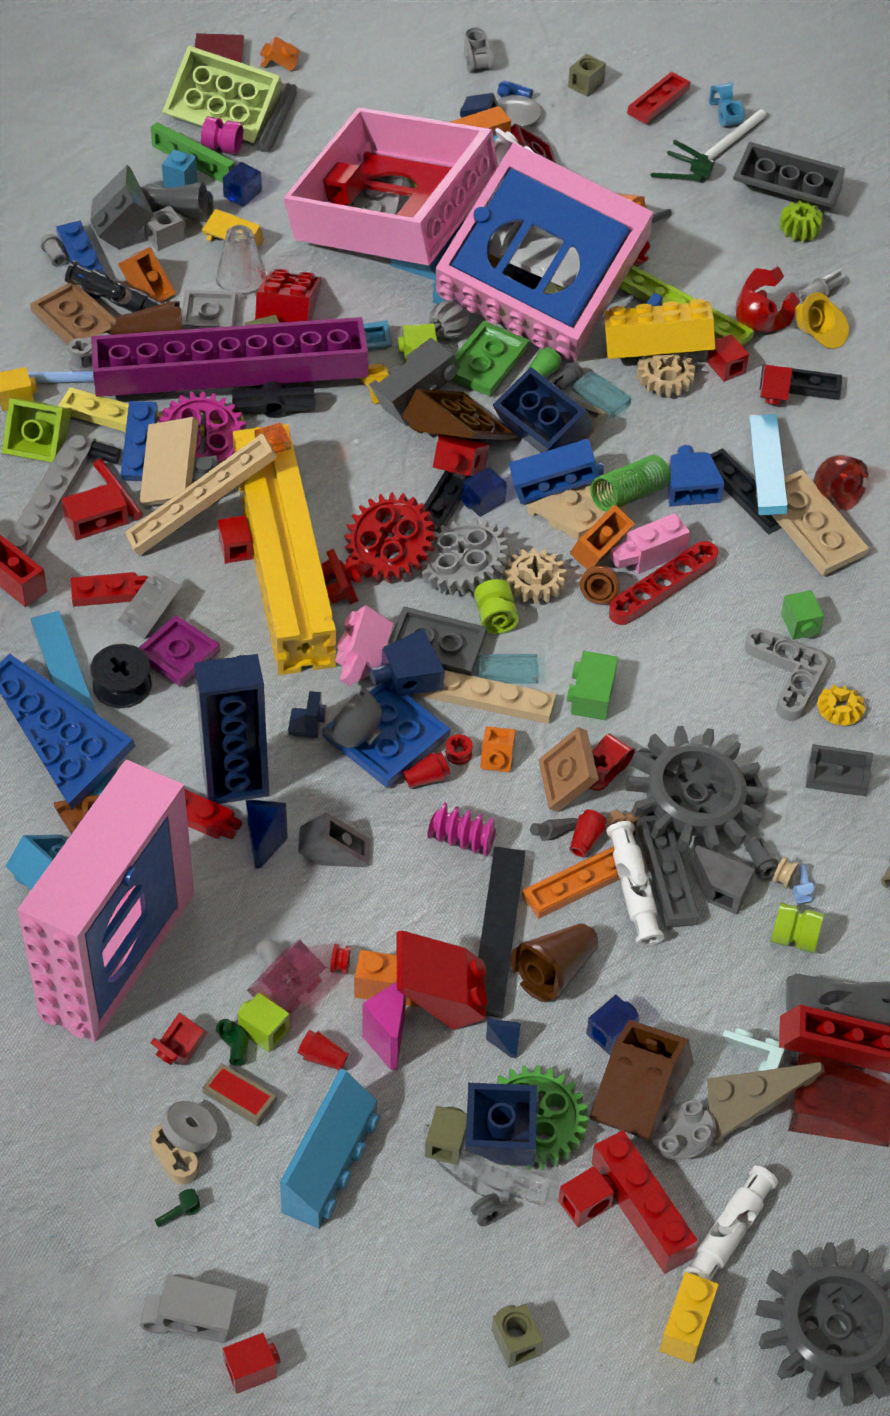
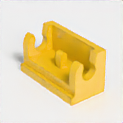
M218 209L214 210L202 229L203 234L208 235L206 240L212 241L217 237L239 245L244 250H247L246 255L253 256L258 247L264 242L260 225Z

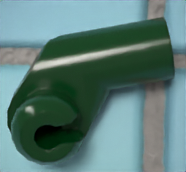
M229 1019L220 1020L216 1025V1032L231 1047L230 1064L235 1066L244 1065L247 1055L248 1034L234 1021Z

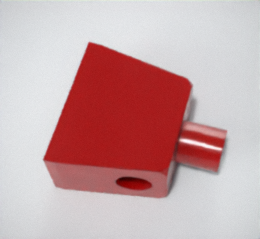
M439 434L432 467L466 476L485 472L490 444Z

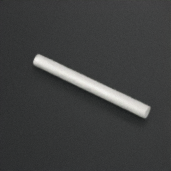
M762 109L757 111L704 154L708 155V159L713 160L766 117V112Z

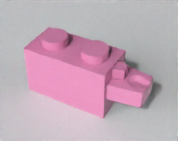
M675 513L627 532L626 541L610 550V558L617 568L632 565L636 572L640 574L667 563L686 551L690 531Z
M367 605L356 612L352 611L347 616L344 622V634L337 644L338 653L335 662L343 666L340 681L349 687L353 683L358 682L360 678L363 680L369 676L370 668L381 665L382 649L387 645L393 627L391 621Z

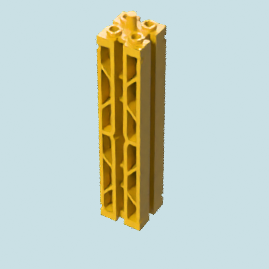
M289 425L266 427V433H264L261 427L233 431L235 453L263 433L277 455L276 459L238 485L244 515H246L252 538L253 559L278 675L299 673L302 666L312 665L313 670L336 667V628L334 621H332V611L293 442L290 437Z

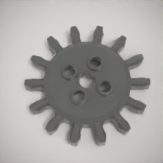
M677 726L674 734L676 746L671 748L655 733L650 737L647 746L657 759L653 760L636 751L630 763V766L649 775L648 777L628 776L625 791L647 794L646 799L634 803L631 812L633 817L654 812L659 819L655 822L650 836L657 839L664 834L668 827L680 832L681 835L678 840V850L685 853L692 841V836H704L707 849L717 852L720 846L718 833L723 831L737 846L743 844L747 833L736 822L737 818L758 828L764 815L744 804L745 801L764 803L768 795V788L746 786L747 780L757 777L761 766L756 762L738 767L733 761L736 759L741 747V743L738 741L729 745L725 752L713 748L714 729L707 728L702 736L701 744L689 743L684 726ZM679 778H684L688 782H682ZM695 789L702 794V798L694 799L690 797L687 790ZM708 789H713L716 793H711Z
M827 1242L822 1254L824 1266L815 1269L810 1266L807 1258L798 1249L792 1253L790 1262L799 1278L793 1283L772 1269L766 1281L769 1287L785 1297L784 1304L768 1300L758 1301L755 1315L780 1320V1329L761 1334L759 1340L760 1348L771 1349L785 1345L791 1355L782 1361L777 1372V1376L781 1380L791 1376L800 1366L813 1374L807 1387V1398L815 1400L820 1394L824 1379L839 1382L840 1397L844 1406H851L856 1393L853 1382L855 1380L865 1378L878 1399L884 1397L888 1391L887 1382L878 1369L882 1364L890 1367V1298L885 1292L890 1289V1269L884 1272L876 1281L863 1273L867 1267L869 1251L864 1248L857 1253L853 1261V1267L850 1268L838 1266L834 1243ZM840 1303L843 1305L844 1310L838 1311L833 1308L832 1304ZM834 1319L840 1320L846 1326L847 1331L840 1335L834 1334L829 1330L827 1323ZM812 1321L816 1324L817 1328L809 1329L805 1322ZM855 1331H863L867 1338H858L855 1335ZM835 1349L839 1353V1357L829 1355L827 1350Z

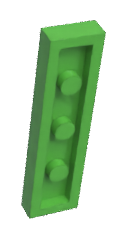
M158 122L151 126L152 147L168 155L173 150L196 156L198 171L229 187L236 182L234 161Z

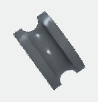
M495 1193L480 1198L471 1207L472 1214L478 1216L477 1222L480 1226H487L496 1222L506 1212L504 1205L498 1204L499 1197Z

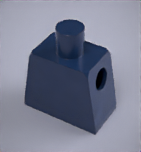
M424 629L384 646L382 649V665L369 669L370 678L374 686L390 682L395 695L398 696L444 689L445 670Z

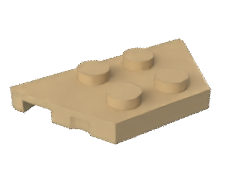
M604 481V484H603V485H604V493H605V496L607 497V499L610 501V499L608 498V496H607V494H606V491H605V481ZM607 481V491H608V494H609V496L611 497V499L614 500L613 497L610 495V492H609V489H608V481ZM592 483L545 497L527 506V513L532 517L536 514L548 520L549 526L557 530H563L568 536L579 540L606 511L599 509L593 502L590 491ZM610 484L611 492H612V494L614 495V497L616 498L615 494L613 493L611 484ZM597 485V494H598V497H599L600 501L602 502V504H604L603 501H602L601 498H600V495H599V492H598V485ZM600 485V492H601L602 498L604 499V501H605L607 504H609V503L606 501V499L604 498V496H603L602 488H601V485ZM626 505L619 507L627 515Z

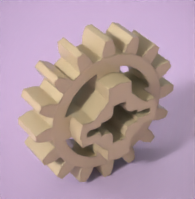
M684 352L679 354L669 353L642 356V360H638L636 378L640 379V386L647 385L648 393L655 390L656 396L666 393L667 397H671L672 392L679 396L682 389L688 391L690 384L693 385L695 366L691 365V358L684 359Z
M535 548L531 549V553H527L522 549L520 556L511 555V561H508L509 566H505L504 580L509 583L511 590H513L514 598L522 595L523 602L525 603L529 598H532L535 604H538L540 598L549 602L550 595L558 597L559 590H564L566 581V570L563 569L564 562H556V554L547 556L546 549H543L541 553H537Z

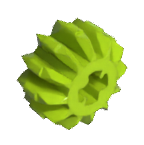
M800 200L797 204L789 202L788 207H784L781 212L780 230L784 232V237H792L793 241L796 239H800L803 243L805 239L813 241L814 237L819 235L822 229L823 213L818 211V206H811L810 202L806 204Z

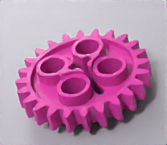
M204 391L201 392L200 398H196L193 392H190L188 400L180 395L178 403L173 400L170 401V407L164 408L163 417L159 418V423L189 417L199 420L195 458L216 455L218 465L235 453L233 431L244 430L246 427V422L240 421L242 413H233L234 404L226 407V398H222L218 402L216 401L215 393L209 399L206 398ZM200 413H203V414L205 415V424H204V437H205L204 453H205V454H201V453H200V442H201V430H200L201 415H200ZM211 421H219L221 424H215ZM211 445H219L221 448H214Z

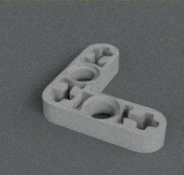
M757 628L750 630L745 641V651L752 657L792 672L779 696L776 708L777 714L782 719L788 721L799 719L824 675L827 663L826 657L815 649L765 629ZM788 650L793 656L784 658L778 654V651ZM803 681L809 685V688L799 689L794 683ZM792 697L795 698V705L792 708L786 707L790 704Z

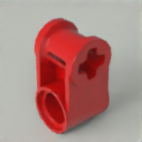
M610 733L606 734L592 751L599 780L588 789L593 791L604 790L620 772L626 769L633 758L635 749Z

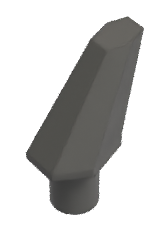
M577 818L549 819L542 823H533L530 827V832L534 836H540L542 841L552 839L576 827Z

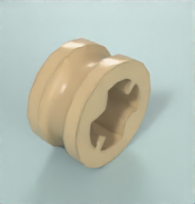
M784 856L776 869L772 881L774 883L782 882L783 887L788 888L796 874L799 863H789L788 858Z

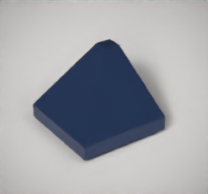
M490 1018L487 1022L486 1040L510 1058H516L521 1023Z

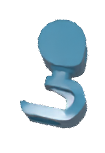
M733 82L712 85L710 88L708 101L710 105H719L718 118L722 127L742 124L744 121L741 101H732ZM717 92L719 93L720 98L714 97Z

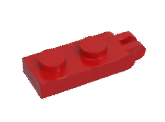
M135 572L70 577L73 607L131 602L148 576H138Z
M184 789L188 827L215 839H219L220 836L228 839L235 837V830H239L243 823L240 819L234 817L235 813L231 809Z

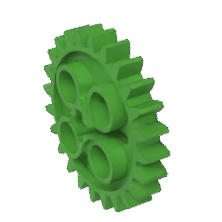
M524 1065L519 1075L511 1068L509 1069L508 1080L498 1075L497 1084L537 1085V1099L539 1094H545L540 1103L539 1114L536 1115L534 1162H538L541 1170H544L545 1163L548 1160L555 1167L558 1166L559 1155L569 1160L570 1149L574 1151L579 1150V1140L585 1139L586 1130L584 1128H587L588 1117L585 1116L587 1115L588 1107L585 1104H581L583 1093L574 1094L576 1084L573 1082L565 1086V1074L555 1079L553 1078L552 1068L546 1074H541L539 1065H536L534 1073H529ZM557 1106L561 1108V1110L552 1111L548 1107ZM546 1134L550 1136V1139L542 1140L537 1135ZM526 1166L527 1170H530L532 1166Z

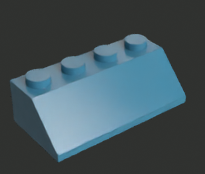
M340 1069L280 1181L281 1212L318 1229L324 1218L330 1219L337 1204L335 1197L339 1189L345 1190L352 1173L349 1169L354 1161L359 1162L366 1148L364 1140L368 1133L373 1134L380 1121V1115L377 1114V1099L343 1069Z

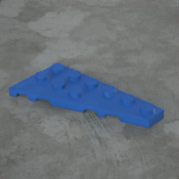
M10 653L0 662V694L67 804L73 810L136 745L129 736Z

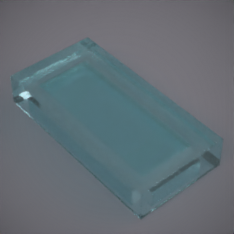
M592 370L573 384L574 392L599 409L605 410L612 418L631 404L632 398Z
M478 654L479 678L507 684L538 683L537 654Z

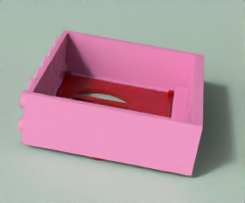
M357 108L284 197V205L287 209L294 239L350 250L356 253H366L429 266L474 207L498 168L492 129ZM337 162L360 165L364 189L409 196L410 198L397 214L347 206L348 204L328 201L323 179ZM383 176H403L412 180L417 187L410 188L371 180Z

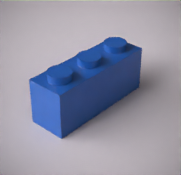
M589 438L509 463L513 484L520 504L590 484L595 478L600 476Z

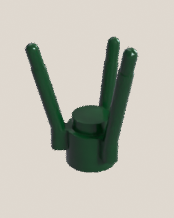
M673 140L674 145L695 157L693 159L670 150L667 151V154L690 163V172L694 174L655 172L650 174L653 178L701 182L702 178L709 179L714 160L708 159V155L699 153L689 146Z

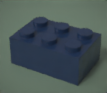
M532 367L493 404L500 420L540 453L581 441L594 428L586 409Z

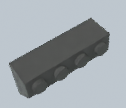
M749 142L733 176V180L827 207H834L842 190L845 168Z

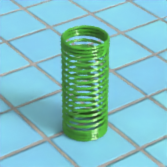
M650 455L595 478L590 488L591 497L595 505L602 511L607 512L614 504L618 508L665 488L670 481V470L664 459L658 455ZM653 464H654V465L658 468V470H659L660 477H661V481H660V479H659V474H658V472H657V469L653 466ZM659 466L661 467V469H662V471H663L664 480H663L662 472H661ZM647 467L651 470V472H652V474H653V476H654V485H653L652 475H651L650 471L647 469ZM652 468H653V469L655 470V472H656L657 480H658L657 483H656V476H655V473H654V471L652 470ZM646 471L649 473V476H650V478H651V483H650V479H649V477H648ZM604 481H605V491H606V494H607L608 498L610 499V501L607 499V497L605 496V493H604V485H603V484H604ZM607 481H608V489H609L610 495L613 497L614 500H612L611 497H610L609 494H608V491H607ZM610 484H611L613 493L615 494L616 498L614 497V495H613L612 492H611ZM597 485H598V492H599L600 498H601V500L603 501L604 504H602V502L600 501V499H599V497H598V494H597ZM600 485H601V488H602L603 496H604V498L606 499V501H607L609 504H607V503L604 501V499L602 498V495H601V492H600Z

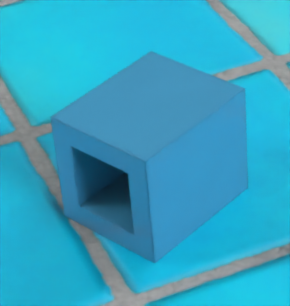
M173 150L162 163L164 188L195 184L198 180L196 156Z

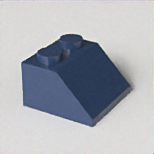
M468 1082L466 1149L499 1165L534 1166L537 1085Z

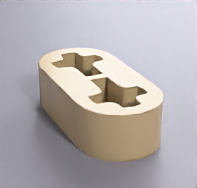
M162 1124L158 1125L153 1129L150 1137L153 1153L174 1183L186 1185L193 1182L199 1171L196 1155L194 1152L182 1150L172 1144L173 1149L170 1150L164 1142L161 1143L160 1138L164 1137L165 1134ZM177 1158L181 1160L183 1165H188V1171L177 1170Z

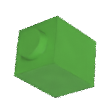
M812 590L784 596L781 616L792 639L811 638L820 634L824 614Z

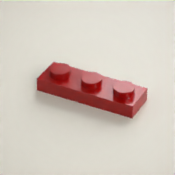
M671 71L628 106L627 114L645 124L649 123L690 90L691 81Z

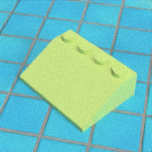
M188 45L162 113L201 127L207 116L220 118L223 120V123L227 120L241 122L244 128L243 141L255 144L272 114L283 85L279 75Z

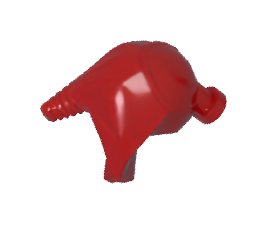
M779 266L774 267L772 270L755 268L747 278L737 298L735 307L737 321L754 331L771 332L789 326L795 316V307L800 301L794 292H791L783 300L781 309L778 312L776 304L767 298L765 290L755 292L763 286L775 287L784 278Z

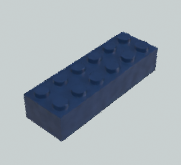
M258 654L239 655L217 660L210 659L194 663L202 768L207 799L223 804L268 797L269 776L265 694Z

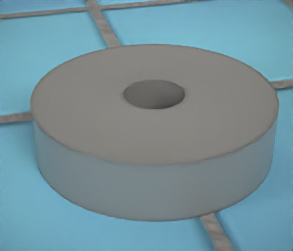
M179 1101L172 1104L162 1120V1129L167 1139L178 1148L188 1152L206 1150L217 1134V1123L212 1114L194 1102Z

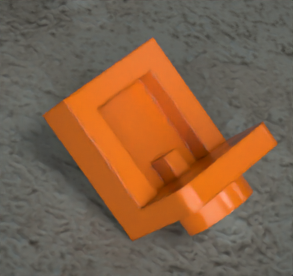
M275 36L270 44L266 42L262 47L260 66L265 68L269 61L272 60L292 72L297 65L300 50Z

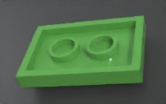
M483 321L455 354L460 368L452 381L490 397L529 349V340Z

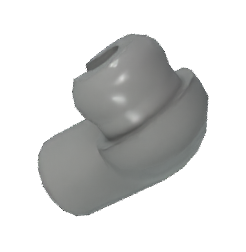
M272 939L260 941L256 947L257 953H260L259 956L264 958L266 962L258 980L266 986H272L285 961L279 944Z

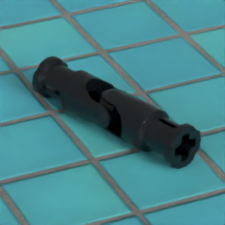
M76 260L71 262L65 274V282H73L85 288L86 292L95 296H109L107 299L111 303L130 312L168 303H161L152 299L150 294L121 281H115L116 283H114L106 274L96 269L91 271L80 266ZM78 274L85 276V279L78 276ZM128 288L132 294L131 300L126 304L119 303L126 296L125 290Z

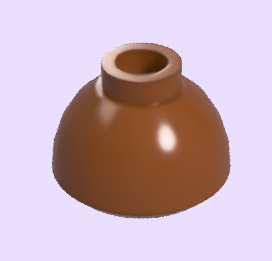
M603 565L593 566L582 575L580 590L588 601L599 605L608 604L618 595L620 581L615 571Z

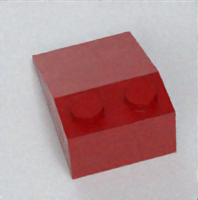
M403 930L396 932L398 991L452 1030L486 1019V966L482 959L464 947Z

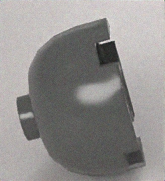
M364 687L360 689L362 697L360 698L355 694L333 719L335 723L332 727L334 729L332 730L327 727L324 731L325 735L340 746L356 748L364 742L371 745L382 732L378 728L383 719L382 708L377 699Z

